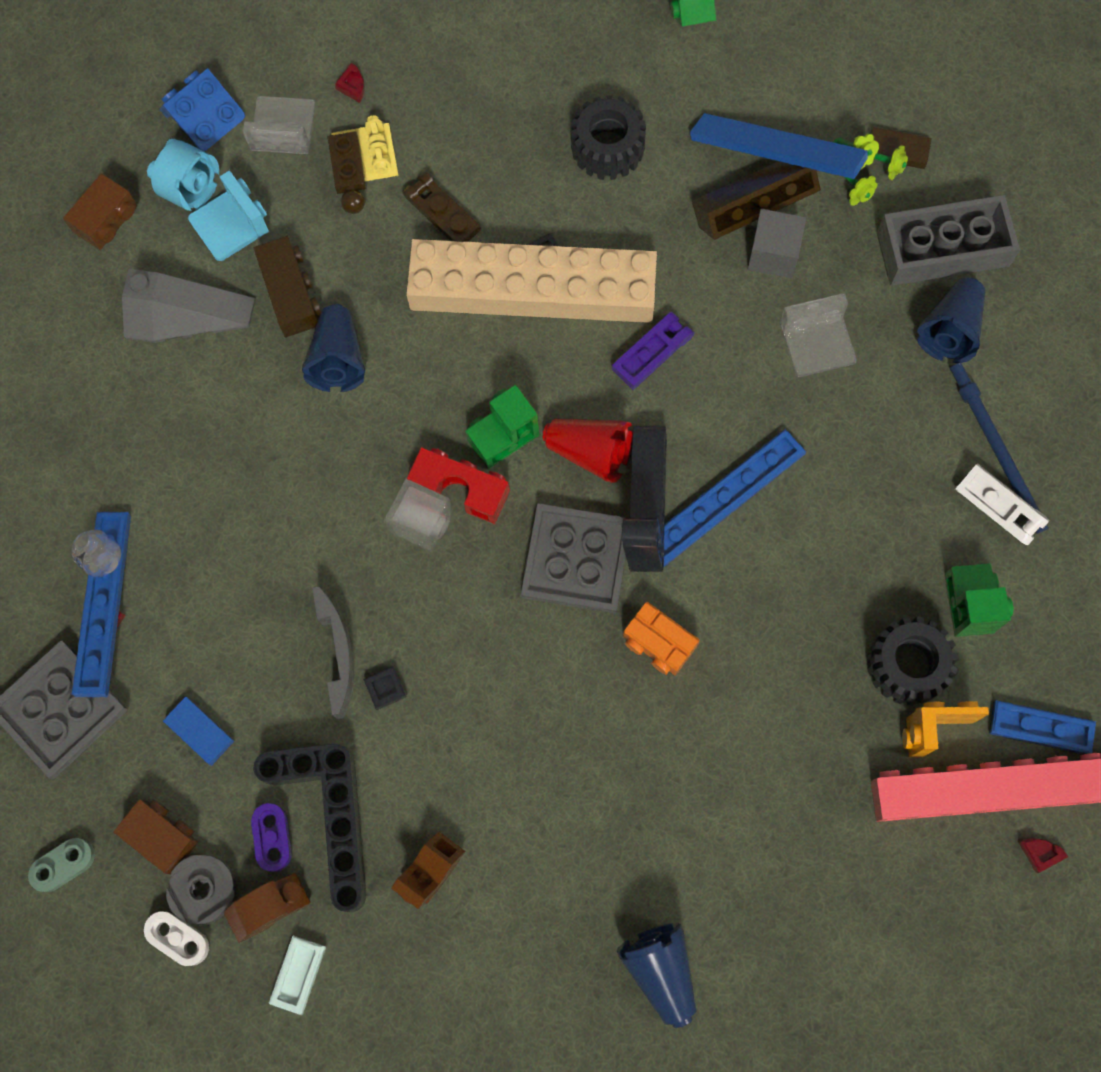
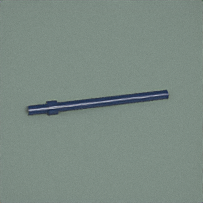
M962 363L955 364L950 370L960 387L958 392L964 403L968 402L1015 493L1040 512L979 397L981 392L977 384L971 382ZM1046 524L1044 528L1039 527L1036 533L1039 534L1048 530V525Z

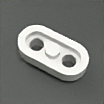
M156 912L145 923L144 935L146 940L177 963L184 966H194L206 958L209 951V943L206 936L173 913ZM163 923H167L170 927L169 933L166 936H162L159 931ZM191 941L197 945V951L193 955L187 952V945Z

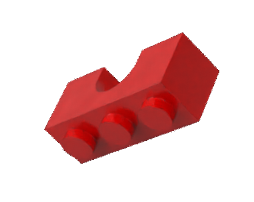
M421 447L406 479L410 491L438 501L442 491L447 486L452 484L465 486L469 490L464 503L466 513L492 524H496L510 492L509 482L506 481L503 475L494 471H489L487 474L477 470L476 465L461 459L457 462L449 459L445 452L436 448H431L429 451Z

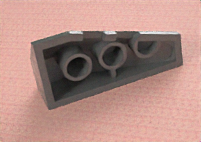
M129 269L122 294L124 338L157 343L175 337L188 338L193 337L194 334L206 332L219 333L249 328L256 299L162 273Z

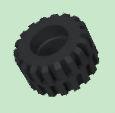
M606 95V99L601 100L600 96L595 97L593 103L585 102L583 110L578 109L575 113V119H572V156L574 161L577 160V166L581 170L586 167V174L591 177L594 173L598 174V179L604 180V176H610V180L617 179V174L625 177L629 175V168L634 171L638 167V161H642L645 151L646 123L643 120L641 111H635L636 105L632 102L626 104L625 98L619 97L618 100H615L613 95ZM612 131L621 135L623 139L614 144H603L593 137L601 132Z
M910 617L902 618L898 623L894 621L879 634L870 647L871 653L867 657V662L871 663V666L868 668L869 676L874 675L876 679L873 685L876 689L881 687L884 690L882 693L884 697H894L895 703L902 704L904 701L908 702V705H916L919 702L922 704L942 693L952 683L953 680L951 678L957 673L958 667L954 666V663L959 658L958 653H952V649L956 646L954 640L947 641L945 636L948 632L944 628L939 632L935 629L938 623L932 620L927 624L923 623L924 618L916 617L913 621L910 620ZM900 645H913L922 650L929 662L927 676L924 678H912L904 674L896 663L895 653L897 647Z

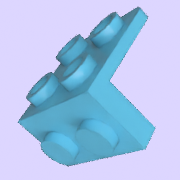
M230 170L219 176L226 192L194 211L188 217L190 224L217 261L225 260L269 232L263 219L267 216L264 208L258 200L251 201L248 196L251 192L242 178L236 180Z

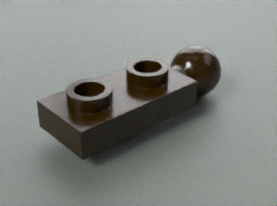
M357 131L327 136L335 189L337 194L344 193L341 198L342 208L347 213L357 214L363 210L365 205L364 196L359 190L366 189Z

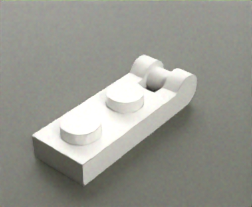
M979 464L973 467L956 488L959 493L1025 545L1031 543L1034 539L1033 534L1039 527L1044 528L1049 522L1045 515L1034 509ZM1021 513L1029 519L1023 527L1014 522Z

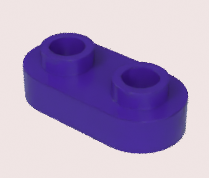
M266 803L259 806L251 818L255 857L262 869L278 872L288 866L292 857L287 815L281 807ZM274 815L276 823L273 827L268 828L265 820L268 816ZM277 848L280 851V858L277 861H272L269 854L273 849Z

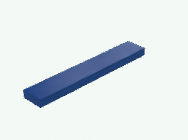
M706 113L702 115L690 132L692 141L855 179L868 159L867 150Z
M786 429L665 524L664 567L806 454V451Z
M97 512L72 688V694L75 697H108L130 529L131 515L129 512ZM93 572H100V573L97 574V575H89V574H92Z

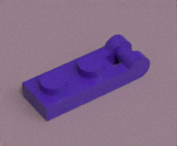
M673 312L667 314L612 364V371L632 390L639 386L673 353L693 337L694 331L688 326L684 327L678 322L679 318ZM671 331L675 336L670 339L665 333Z

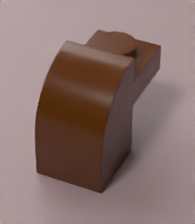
M438 831L424 844L413 864L396 879L391 889L398 893L404 901L419 909L424 903L428 904L457 866L465 850Z
M293 873L276 882L270 881L237 900L223 913L238 943L267 930L278 920L305 908L311 902L296 873Z

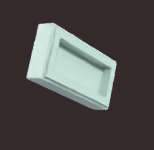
M292 936L269 1001L270 1005L303 1015L326 946Z

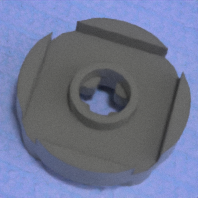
M194 855L181 861L173 869L170 875L169 886L166 888V899L171 911L179 919L192 924H209L219 920L224 916L223 912L232 905L237 897L236 879L231 868L224 861L213 856ZM199 880L203 884L208 883L210 886L207 890L208 895L205 898L194 896L193 892L197 889L195 883Z

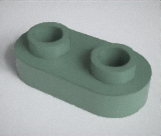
M79 838L65 841L31 865L28 872L30 885L35 890L41 892H52L60 888L92 865L95 858L93 846L88 841ZM77 849L79 856L75 861H72L70 853ZM47 868L49 876L43 881L41 879V872Z

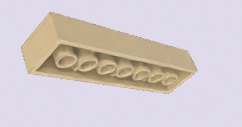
M412 239L407 299L410 310L652 323L657 251Z

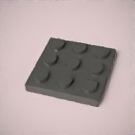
M537 504L521 598L616 614L626 559L622 543V523L625 517Z
M62 640L0 696V725L43 773L52 780L128 711L110 690L108 697H75L72 694L77 654Z

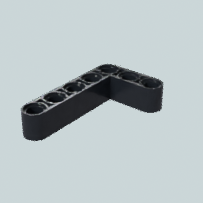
M666 425L634 426L630 518H624L622 523V543L630 572H663Z
M340 744L262 753L256 758L253 770L259 780L269 785L277 786L317 780L322 781L331 901L334 907L340 911L351 913L358 911L366 901L356 769L353 754ZM336 753H344V765L341 768L332 769L330 766L332 756ZM304 757H310L312 760L310 770L305 773H299L297 769L298 762ZM271 761H277L279 765L278 772L272 777H266L264 772L266 765ZM339 786H346L348 789L347 798L343 802L335 803L333 800L334 790ZM342 819H348L351 823L350 832L346 836L338 837L335 831L337 823ZM344 853H351L354 858L352 868L345 872L341 871L338 866L340 856ZM347 887H353L357 898L351 906L347 907L341 901V894Z

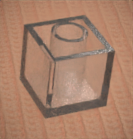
M405 479L384 522L390 534L432 553L438 540L443 537L448 528L453 510L448 497Z

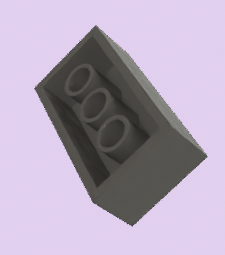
M1005 195L884 214L877 231L891 286L1010 267L1020 251Z

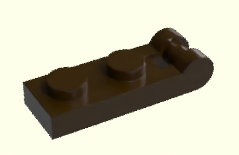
M423 172L417 178L418 182L413 186L408 185L402 190L404 197L450 241L468 242L481 231L480 225L445 193L427 172ZM427 191L431 195L424 200L420 195Z

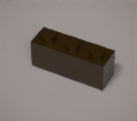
M285 236L253 247L284 337L286 338L315 328L318 322L316 316L320 315L321 310L316 297L310 298L308 289L313 287L307 271L301 272L299 264L304 261L299 246H292L289 237Z

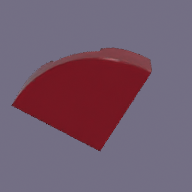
M351 63L335 83V88L360 103L364 95L365 85L359 69Z
M1032 838L1019 842L1036 873H1040L1068 858V855L1061 847L1043 839Z

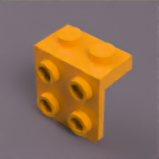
M975 701L957 703L958 707H945L944 702L923 703L924 707L916 708L914 713L906 717L907 729H903L902 733L903 747L908 749L909 757H924L938 749L937 724H972L989 715V708L979 707L978 702Z

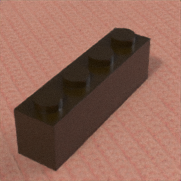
M778 161L692 201L699 228L713 240H716L758 220L761 209L776 212L821 191L817 170Z

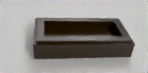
M877 127L872 128L871 134L874 136V141H877L879 144L877 153L892 157L895 149H899L902 145L905 146L904 151L908 157L906 166L920 169L926 168L932 138Z

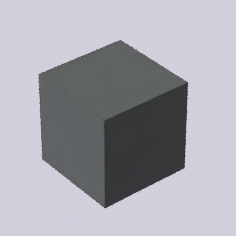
M761 209L748 270L793 278L799 258L806 217Z

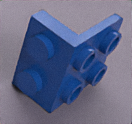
M208 68L201 74L197 70L184 80L187 86L179 92L174 88L161 99L165 104L159 109L167 119L171 116L197 148L202 151L209 149L245 118L243 110Z

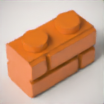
M648 601L639 610L623 633V638L627 640L625 645L637 655H641L644 652L653 659L651 662L652 666L665 675L671 672L676 676L700 642V639Z

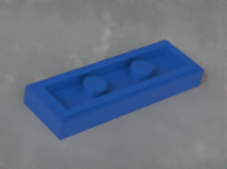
M996 700L993 702L989 734L1079 754H1090L1093 750L1096 721Z

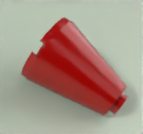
M555 418L551 423L546 424L543 431V441L546 442V447L549 450L606 482L616 483L622 476V473H618L620 464L623 463L627 466L633 446V431H629L628 427H631L632 424L624 420Z

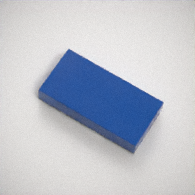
M185 697L163 720L168 727L211 766L234 742L229 735L188 697Z

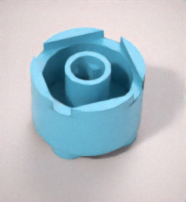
M174 138L167 141L156 160L152 161L147 169V175L151 178L152 188L158 196L190 211V208L199 209L207 203L217 186L213 182L214 174L219 175V165L214 156Z

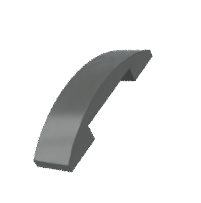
M314 587L312 589L317 619L322 626L329 624L332 626L340 680L327 682L332 715L338 720L344 718L352 696L354 684L353 650L347 628L338 610L320 587Z

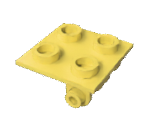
M369 116L365 127L331 133V135L357 131L365 181L398 176L389 123L383 124L378 116Z

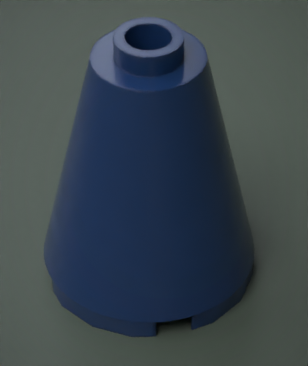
M959 279L920 323L917 331L919 334L917 341L925 353L940 361L943 360V356L954 359L952 363L957 364L967 362L976 355L980 346L986 292L983 284L977 279Z
M332 304L322 309L302 366L305 382L321 391L330 392V387H341L340 392H346L357 388L364 381L365 367L352 315L347 308L339 304Z
M668 923L637 934L639 940L633 945H630L629 940L623 942L617 948V954L664 1024H672L674 1028H679L692 1022V1016L696 1013L697 1009L685 936L681 924L678 923L674 928L673 923Z

